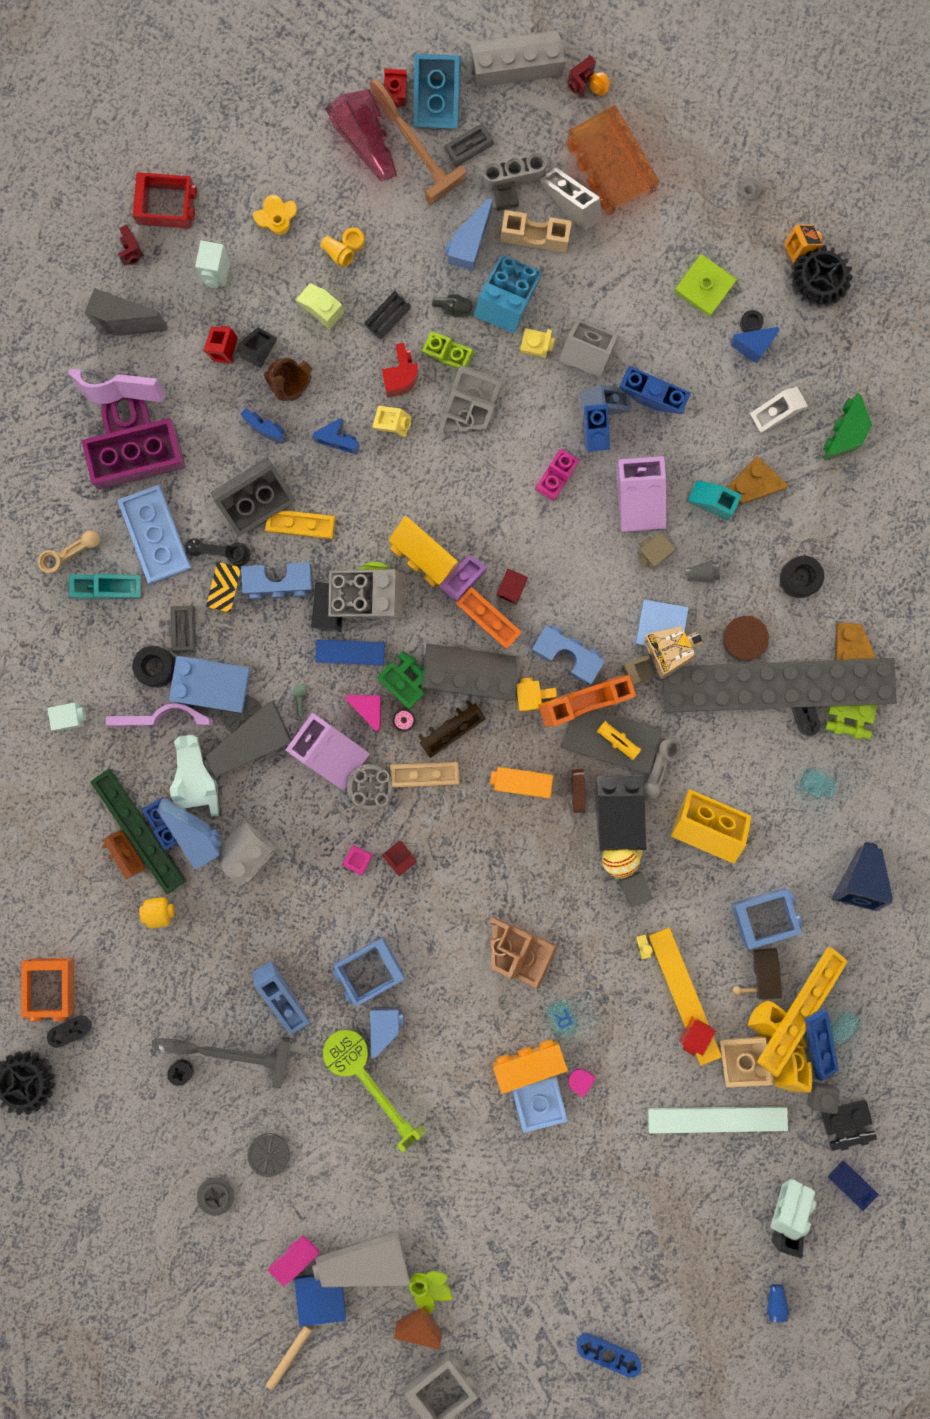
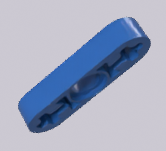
M584 1333L578 1337L576 1346L582 1358L629 1378L636 1377L640 1373L641 1362L636 1353L590 1333ZM590 1341L591 1347L598 1350V1356H595L596 1352L592 1348H587L585 1351L582 1343L587 1344ZM610 1349L615 1352L613 1360L606 1361L602 1358L605 1350ZM633 1360L635 1367L631 1366L629 1369H627L626 1364L622 1362L625 1361L627 1363H630V1361Z

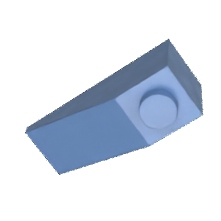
M488 198L458 229L453 236L452 242L448 241L445 255H448V264L474 271L492 211L493 199Z
M272 960L252 972L255 988L289 1035L310 1024L286 980Z

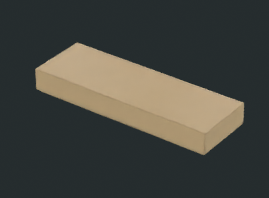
M459 762L390 765L392 787L460 785Z

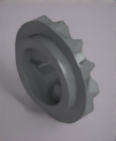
M210 1177L201 1184L197 1192L199 1207L205 1213L213 1216L226 1213L231 1208L235 1199L234 1189L229 1184V1181H225L221 1177ZM213 1189L217 1193H223L219 1198V1203L215 1198H209L213 1194Z

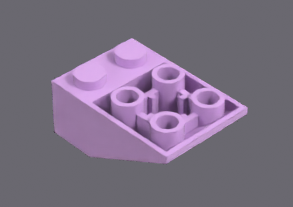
M664 456L618 460L616 464L621 532L666 529V473Z
M314 713L310 715L286 748L288 753L343 791L346 788L349 775L354 769L363 765L370 755L369 752Z

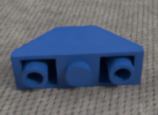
M628 366L619 386L637 403L659 412L675 414L683 413L691 394L689 391L631 366Z

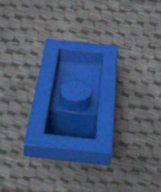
M342 418L315 431L312 436L315 443L358 455L360 448L356 437L349 434L340 436L344 425Z

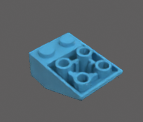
M501 255L479 295L474 317L515 334L536 289L542 271Z

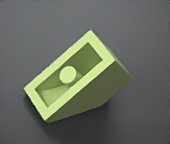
M309 284L296 299L299 305L329 330L344 314L342 304L326 290L313 284Z

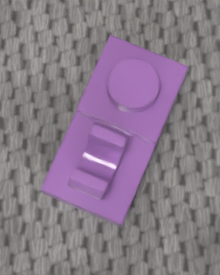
M469 554L441 583L440 588L451 599L458 601L486 573L487 567Z

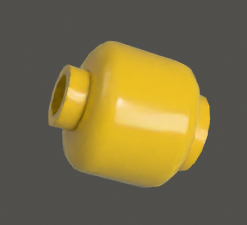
M166 897L145 900L143 906L139 908L141 923L145 924L149 929L167 927L171 923V918L175 917L174 904H169Z

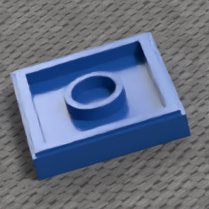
M314 1274L295 1277L299 1327L346 1321L343 1287H322L321 1281H316Z

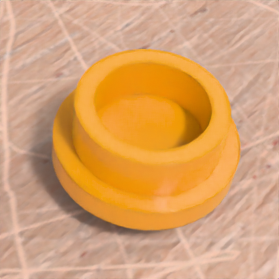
M602 72L594 73L589 78L590 89L597 95H605L610 87V80L607 75Z

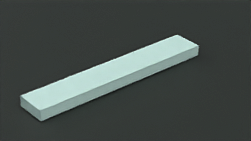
M786 1106L648 1108L649 1133L788 1131Z

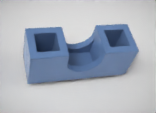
M310 562L287 563V575L280 582L269 581L265 565L241 566L242 593L245 596H249L250 600L263 599V595H271L272 598H285V594H294V597H306L308 593H313L312 565Z
M553 625L550 628L546 626L531 652L550 663L557 653H570L575 660V666L570 675L590 686L605 662L601 658L603 655L592 648L588 651L581 647L583 643L574 637L566 638L562 635L563 631Z

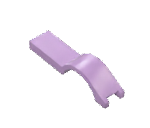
M70 369L68 372L76 384V388L87 399L97 404H109L121 398L162 402L166 396L158 379L117 374L114 378L104 383L88 384L82 380L83 373L81 370Z
M172 703L162 706L152 716H106V726H158L160 719L166 713L175 709L188 711L194 717L197 725L212 726L213 719L190 706Z

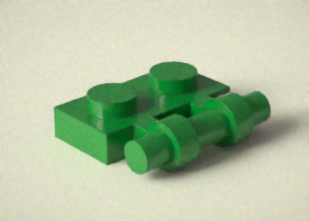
M402 651L397 657L403 664L397 667L391 662L376 678L410 709L425 694L419 688L423 669L416 663V659L412 655L409 656L405 651ZM407 669H410L418 677L414 682L404 673Z

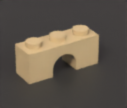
M505 210L500 242L566 253L572 221L549 217L548 222L537 223L529 220L527 213Z

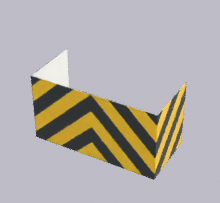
M217 562L207 600V608L232 614L231 608L241 567Z

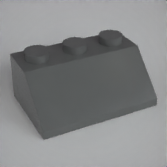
M269 457L210 492L215 503L238 537L296 501Z

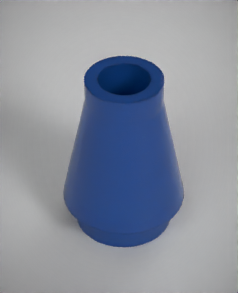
M770 1285L766 1314L769 1315V1321L787 1322L790 1315L783 1285Z

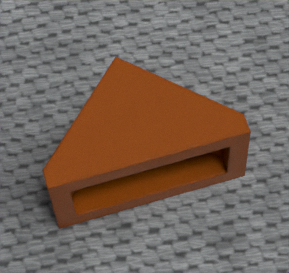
M425 1306L397 1321L394 1339L440 1350L442 1331Z

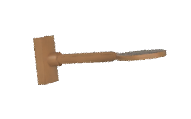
M373 79L369 85L376 102L391 121L397 123L401 133L432 174L431 177L436 184L426 190L425 199L431 206L465 181L464 175L467 174V171L461 165L446 175L443 169L439 168L409 125L401 119L396 105L387 90L378 80Z

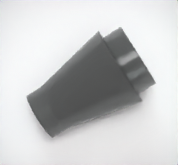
M710 560L686 568L688 581L715 583L714 580H720L718 562Z

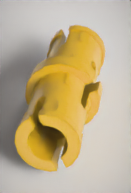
M604 721L596 731L612 743L614 749L618 748L631 760H634L641 751V748H638L625 737V733L618 732L607 721Z

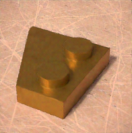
M836 623L835 660L876 659L861 624Z

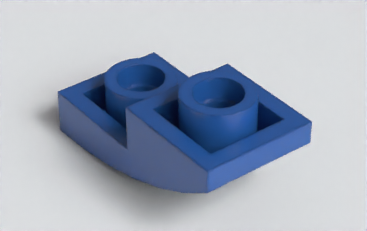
M247 408L240 413L243 420L262 436L277 443L283 444L286 442L283 436L285 431L277 422L273 424L269 419L264 422L255 411L251 413Z
M161 797L143 807L142 811L153 827V832L163 849L166 850L178 842L158 813L160 802L164 799Z

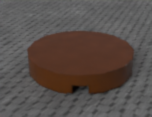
M740 616L733 619L725 628L723 644L725 650L735 659L750 661L758 658L765 652L769 644V633L766 626L759 619L753 616Z

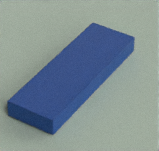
M317 639L315 662L384 666L385 643Z
M824 1009L805 1018L815 1076L820 1081L839 1071L828 1012Z

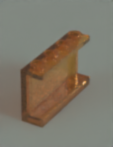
M616 105L568 130L566 145L571 153L574 152L576 155L579 169L587 174L590 188L593 191L596 190L599 195L601 207L604 210L607 209L610 215L615 213L617 207L647 191L648 194H651L657 190L659 179Z

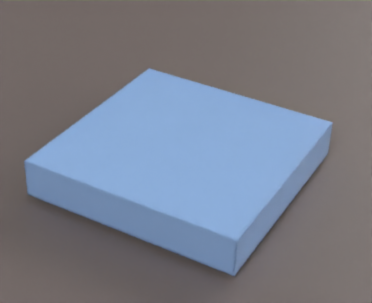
M644 599L635 645L646 646L644 638L649 633L675 627H682L685 631L689 607Z
M556 1075L512 1090L523 1133L568 1122Z

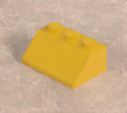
M407 516L402 519L388 540L391 545L389 549L398 557L404 556L408 560L406 564L413 571H421L425 575L423 579L432 587L436 585L440 588L441 583L458 567V561Z
M688 789L674 821L671 837L734 864L746 847L752 816Z

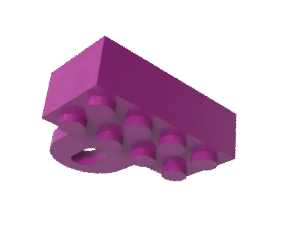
M121 398L109 404H102L101 416L106 434L81 440L91 484L98 490L186 468L176 425L170 418L151 423L144 400ZM122 400L129 402L131 418L127 422L120 420L117 408L118 403Z

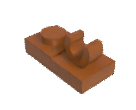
M123 830L103 839L104 844L102 848L109 849L111 855L108 858L115 859L114 861L125 879L146 869Z

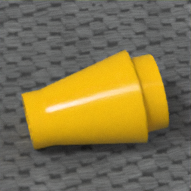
M329 236L322 240L321 248L327 252L338 266L346 267L351 263L354 252L350 246Z

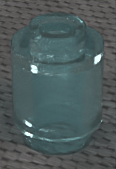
M842 1011L830 1025L833 1041L839 1046L847 1043L861 1028L858 1025L860 1020L850 1011L847 1014Z

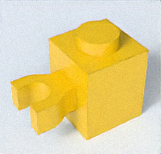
M533 677L519 679L520 683L516 685L519 712L539 710L538 704L542 703L541 700L557 697L556 688L540 690L539 681H533Z

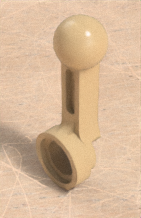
M88 530L83 533L80 540L60 552L52 550L42 552L38 558L39 568L46 573L58 572L61 566L72 557L87 548L97 547L100 543L99 534L93 530ZM51 556H54L56 559V565L53 568L47 566V559Z

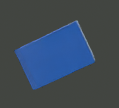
M779 327L734 334L730 340V345L757 363L779 332Z

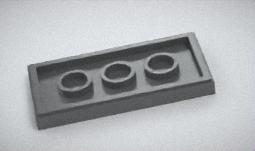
M592 710L569 721L562 749L650 774L662 730ZM604 721H607L618 732L625 733L627 739L638 748H641V751L634 760H631L618 748L614 749L612 743L596 732Z

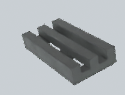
M483 123L444 145V149L449 153V157L454 161V165L458 167L494 145V141ZM480 132L483 133L482 135L475 138L474 140L469 141L456 151L452 150L460 144L464 143L465 141L469 140L470 138L474 137L475 135L479 134Z
M171 606L172 652H196L194 606ZM177 611H180L181 647H178ZM186 611H189L190 646H187L186 638Z

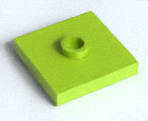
M700 254L674 292L710 317L737 279Z

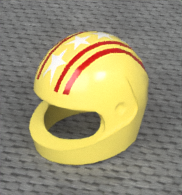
M635 850L603 851L602 865L606 872L615 878L623 879L629 877L637 871L643 850H637V852Z

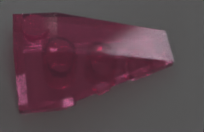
M370 89L342 94L329 104L325 110L335 130L381 182L395 178L397 174L391 151L386 148L384 138L387 136L385 130L381 129L378 120L381 118L380 110Z

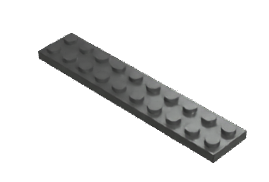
M894 658L682 666L663 678L664 713L897 704Z

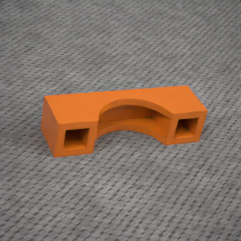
M621 675L538 704L544 726H557L573 720L586 712L634 698L636 694L630 675Z

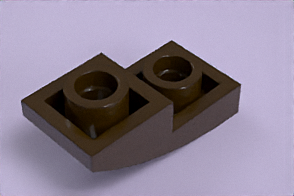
M754 949L757 998L759 1000L782 998L781 972L777 949Z

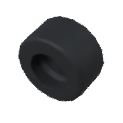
M806 555L797 556L787 562L782 568L780 584L788 595L795 598H806L817 592L823 585L825 578L824 569L820 562L813 557ZM801 568L807 570L810 575L809 583L803 586L798 585L794 580V572Z
M147 646L136 653L132 669L134 676L139 682L149 687L159 688L172 681L176 661L169 651L159 646ZM152 658H158L163 663V670L158 675H150L147 672L146 664Z

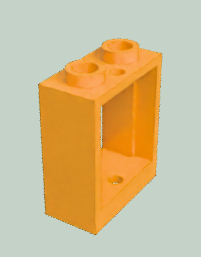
M497 767L496 771L491 772L490 785H494L493 790L550 798L553 775Z

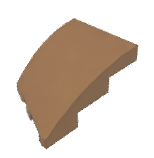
M491 917V969L510 979L518 978L536 989L539 988L558 946L496 917Z

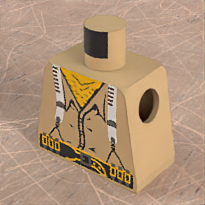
M682 627L649 633L644 638V643L661 679L692 661L695 656L692 648L703 644L698 632L686 636Z

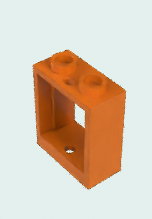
M41 958L21 961V1018H29V1021L32 1022L43 1021V1017H52V1021H65L66 1017L74 1014V958ZM62 970V1009L32 1010V971Z

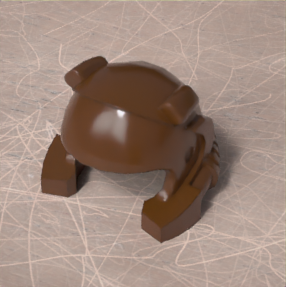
M282 358L271 363L268 372L264 373V378L271 391L279 400L294 401L301 397L312 379L310 372L313 370L305 360L298 364L291 358Z

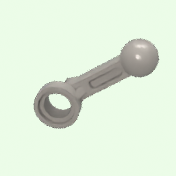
M668 738L660 744L650 776L644 785L645 799L655 800L660 794L659 786L668 762L678 760L682 754V744L679 740ZM671 744V751L667 754V748Z

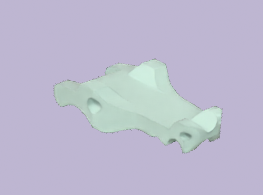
M194 735L179 736L174 741L177 750V771L170 787L173 803L184 810L186 808L209 805L211 817L219 816L217 781L206 768L199 738Z

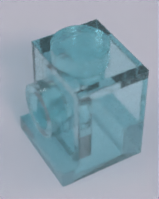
M807 768L797 789L800 791L808 789L807 793L818 799L821 796L831 799L836 791V786L834 785L837 780L813 768Z

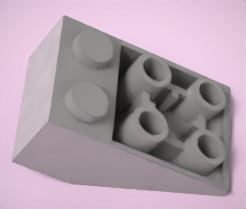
M397 570L329 571V617L402 619L403 573Z

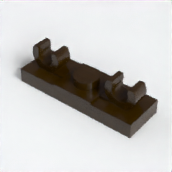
M466 701L468 709L465 711H461L459 707L456 708L458 716L445 721L442 726L437 728L438 730L435 731L430 726L431 735L425 738L421 733L419 734L421 740L419 743L430 758L486 719L476 703L472 705L470 701Z

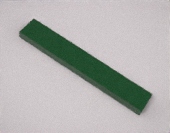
M107 769L91 780L90 783L166 895L184 884L187 880L168 852L163 849L153 830L113 771Z

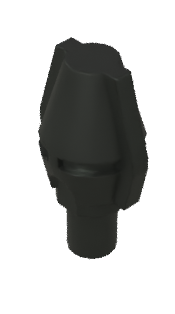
M448 294V297L444 299L434 297L432 301V306L442 308L446 311V314L452 317L471 315L472 301L459 294Z

